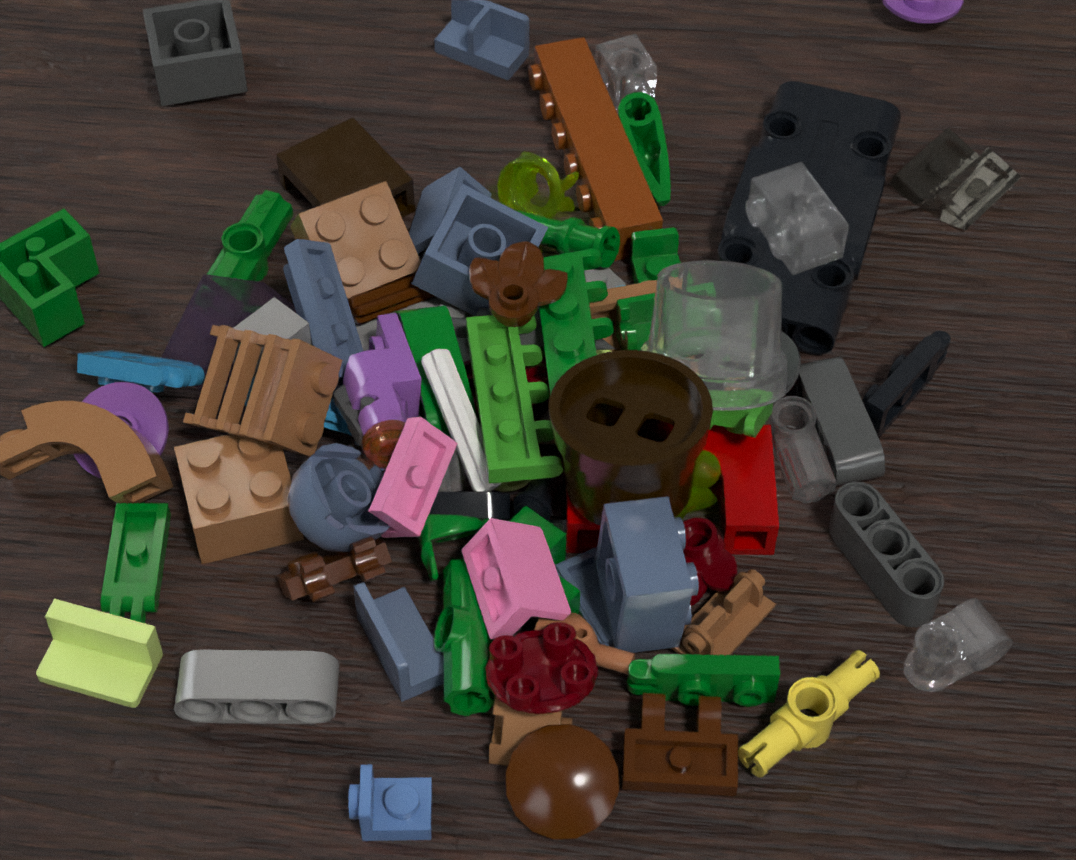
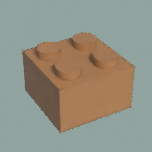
M386 181L299 213L290 226L295 239L330 243L347 299L415 274L421 263Z
M232 434L174 447L201 564L304 540L303 534L298 530L289 510L287 499L292 480L282 448L267 442Z

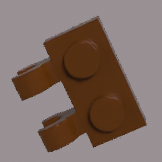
M370 536L351 543L350 552L333 553L323 558L315 552L295 558L287 563L289 571L276 576L284 596L293 601L308 595L315 602L335 594L332 585L355 576H360L363 582H367L385 575L386 572L383 565L391 563L392 560L386 543L378 539L374 540Z
M643 693L641 729L625 728L622 790L736 796L738 789V734L721 733V697L699 696L698 708L696 710V732L664 730L665 694Z

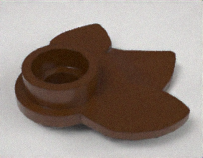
M528 241L511 244L502 252L499 261L476 257L472 260L469 268L472 290L489 301L491 313L498 322L508 327L525 325L532 319L539 306L559 300L565 293L568 281L566 272L554 269L544 270V258L541 250Z

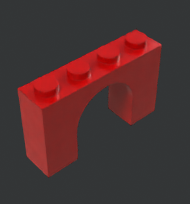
M713 425L709 430L705 447L697 459L694 477L702 481L712 491L717 500L720 514V530L725 543L724 549L731 555H774L779 530V516L771 425H763L756 437L732 433L723 426ZM566 488V553H583L597 547L600 526L583 517L575 509L569 499Z

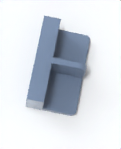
M451 0L452 20L434 39L436 53L509 81L529 56V17L487 0Z

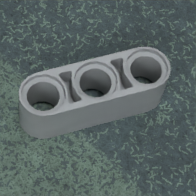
M193 650L181 657L174 712L184 720L197 723H325L332 720L336 714L340 663L334 656L319 651Z

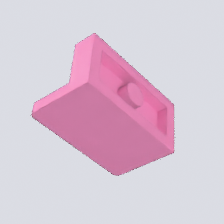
M422 417L407 418L368 511L390 526L381 535L383 538L420 536L458 444Z
M490 518L461 549L490 639L503 635L513 636L532 616L563 621L571 614V609L543 530L540 527Z

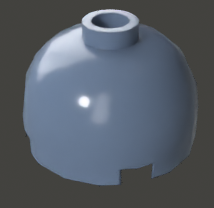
M339 443L322 445L299 467L293 475L287 499L290 514L298 530L315 545L336 553L350 552L351 543L372 536L376 540L390 527L368 512L384 473L376 465L369 470L363 463L357 460L362 454L353 447Z

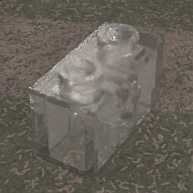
M802 162L751 179L749 200L745 204L747 217L754 227H759L768 240L774 257L781 259L792 275L843 258L849 224Z

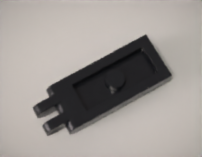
M935 331L931 336L925 337L908 356L901 354L891 366L886 381L881 386L878 384L872 385L865 394L862 402L878 438L884 434L933 379L935 371L945 361L947 349L951 341V337L947 332Z

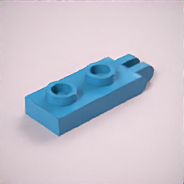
M106 350L78 353L77 373L98 376V384L100 385L114 382H133L151 392H163L164 386L174 388L201 385L205 379L204 370L198 365H193L191 362Z

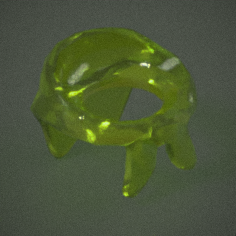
M523 151L519 157L509 162L501 170L497 183L498 198L500 203L514 210L552 219L556 213L572 212L575 209L573 200L570 197H565L564 192L575 184L579 173L574 171L561 180L555 167L547 160L534 153ZM537 173L544 176L550 188V197L544 207L535 206L530 202V199L539 190L536 182Z

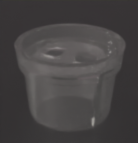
M703 260L682 262L662 269L657 277L649 338L642 345L641 351L654 352L671 357L692 369L706 384L712 398L713 410H745L774 403L781 399L788 390L787 357L781 350L782 283L777 276L764 269L736 262Z

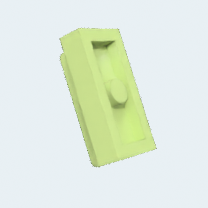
M54 599L45 615L53 641L36 671L38 680L46 684L127 707H137L163 656L156 627Z

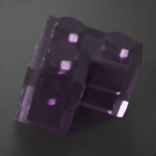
M203 274L161 358L191 362L193 365L200 366L204 370L206 377L217 341L216 337L210 335L212 325H225L234 328L273 297L296 313L295 307L264 282ZM232 363L231 370H230V373H229V376H228V380H227V383H226L224 392H226V390H227V386H228V383H229V380H230V376H231V373H232V370H233V367H234V363ZM204 382L201 385H197L195 387L199 390H202Z

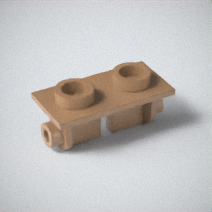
M750 569L747 573L739 572L735 576L734 585L729 591H717L691 618V624L684 626L680 647L671 649L678 654L731 655L776 606V603L763 595L764 577L753 569Z

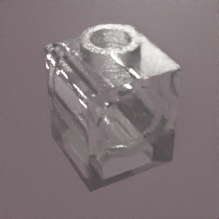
M636 34L596 45L595 63L616 110H618L620 101L626 95L633 92H643L655 99L657 65Z

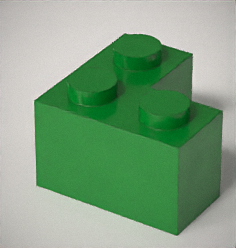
M63 208L0 243V299L43 347L85 324L75 287L98 275L100 272L90 235Z

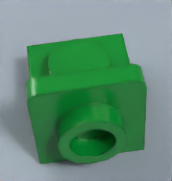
M677 228L637 231L631 234L630 269L634 284L648 280L655 281L674 277L678 288L688 287L678 256L679 234Z

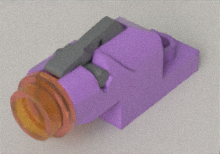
M397 313L377 315L376 336L369 338V350L353 354L349 357L344 373L343 386L335 390L333 394V402L348 425V430L356 443L362 446L366 457L381 468H387L407 418L419 416L422 379Z

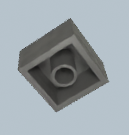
M197 0L142 9L161 106L248 92L242 51L230 0Z

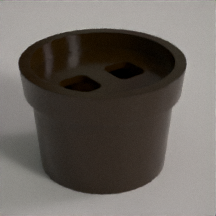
M619 350L587 358L567 370L557 381L549 399L552 432L556 446L562 454L569 499L583 517L601 526L604 504L660 497L669 498L674 518L686 507L692 493L697 459L705 447L713 414L710 392L703 380L692 369L662 354L641 350Z

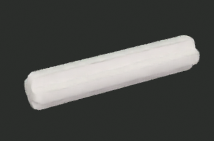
M440 348L433 350L422 357L421 363L451 438L458 443L456 450L473 492H490L500 486L501 482L489 483L481 427L450 351Z

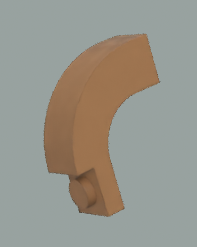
M52 401L34 405L21 410L28 429L12 430L0 436V475L9 480L57 457L67 454L89 455L95 462L109 498L117 503H141L174 487L161 456L148 439L116 415L96 405L78 401Z

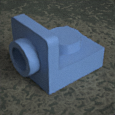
M361 764L360 784H350L349 819H359L362 841L431 840L432 777L374 778L373 764Z

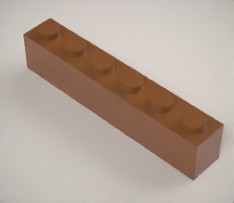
M581 37L534 46V64L528 67L530 85L533 91L539 90L540 107L544 120L551 119L554 146L556 150H563L566 176L569 181L575 180L576 196L581 213L588 212L590 217L589 226L597 228L612 226L619 231L620 247L615 261L630 258L631 234L637 231L662 229L663 219L586 39Z

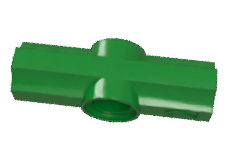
M265 190L261 195H255L239 223L230 225L223 232L221 237L223 249L195 292L197 303L203 306L209 314L224 319L229 314H235L251 285L262 280L267 275L269 270L267 258L293 217L292 205L286 202L280 193Z
M451 560L443 570L444 609L436 624L434 648L436 651L444 653V701L450 705L452 713L470 716L474 713L488 712L495 701V695L488 687L486 666L490 658L489 647L494 639L489 638L465 560Z

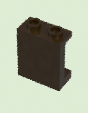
M353 117L276 154L280 184L285 190L296 187L314 207L386 181L402 218L415 212L413 179Z

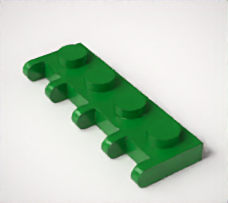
M592 248L543 257L544 270H560L568 275L567 287L562 297L554 303L539 306L550 395L557 381L567 370L577 363L597 355L595 340L607 338L614 332L611 319L606 317L592 319L590 303L604 300L608 295L605 282H586L585 270L596 269L603 263L602 253L598 249Z

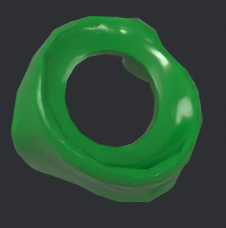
M428 515L420 536H417V539L421 546L422 561L430 581H435L438 578L432 546L473 536L485 525L489 518L481 520L476 517L462 515Z

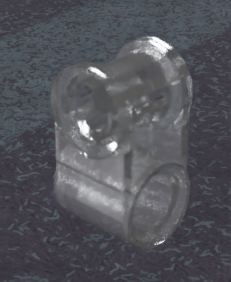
M972 598L961 603L951 612L922 625L917 630L913 640L914 649L908 654L904 663V674L915 688L925 692H937L975 671H981L996 663L1009 651L1013 640L977 598Z

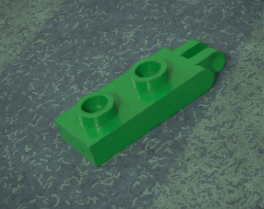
M116 503L101 593L102 612H109V614L125 618V612H131V620L145 623L147 612L156 613L158 611L171 520L168 503Z
M658 654L653 659H636L629 664L627 688L635 695H643V693L665 694V701H680L683 704L692 706L698 705L699 696L721 697L722 702H735L738 705L747 707L763 703H774L780 679L779 656Z

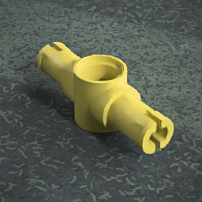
M855 650L847 660L828 676L821 675L816 678H802L794 682L789 689L786 703L772 714L770 724L747 744L742 745L738 749V756L743 765L748 768L755 763L756 765L752 767L751 773L758 778H762L769 769L791 751L815 748L825 743L830 736L833 722L849 709L850 700L871 682H875L880 677V672L875 662L869 659L864 665H861L866 659V654L860 650ZM800 710H813L814 712L818 713L819 716H807L800 712Z

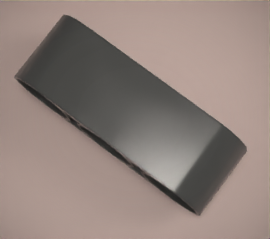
M839 356L801 364L799 376L790 390L828 483L834 487L850 482L883 477L885 473L883 448L844 360Z
M864 482L844 484L835 495L829 521V534L832 540L893 619L907 627L917 628L926 625L935 614L944 587V576L940 568L874 487ZM910 591H915L917 593H920L921 595H916L914 593H911Z

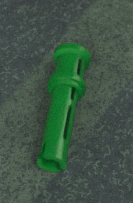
M518 211L548 227L540 245L554 248L559 254L592 248L598 249L602 253L603 260L600 268L610 267L617 257L620 247V234L615 227L604 226L597 228L585 225L582 219L576 217L559 221Z

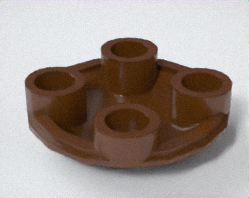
M572 724L547 725L528 734L513 751L506 770V795L516 817L532 832L554 840L576 839L597 829L612 812L619 792L618 766L609 746L601 741L593 732Z

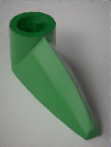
M633 92L626 95L620 101L618 116L653 197L660 206H665L671 200V183L667 144L660 111L655 99L649 94Z

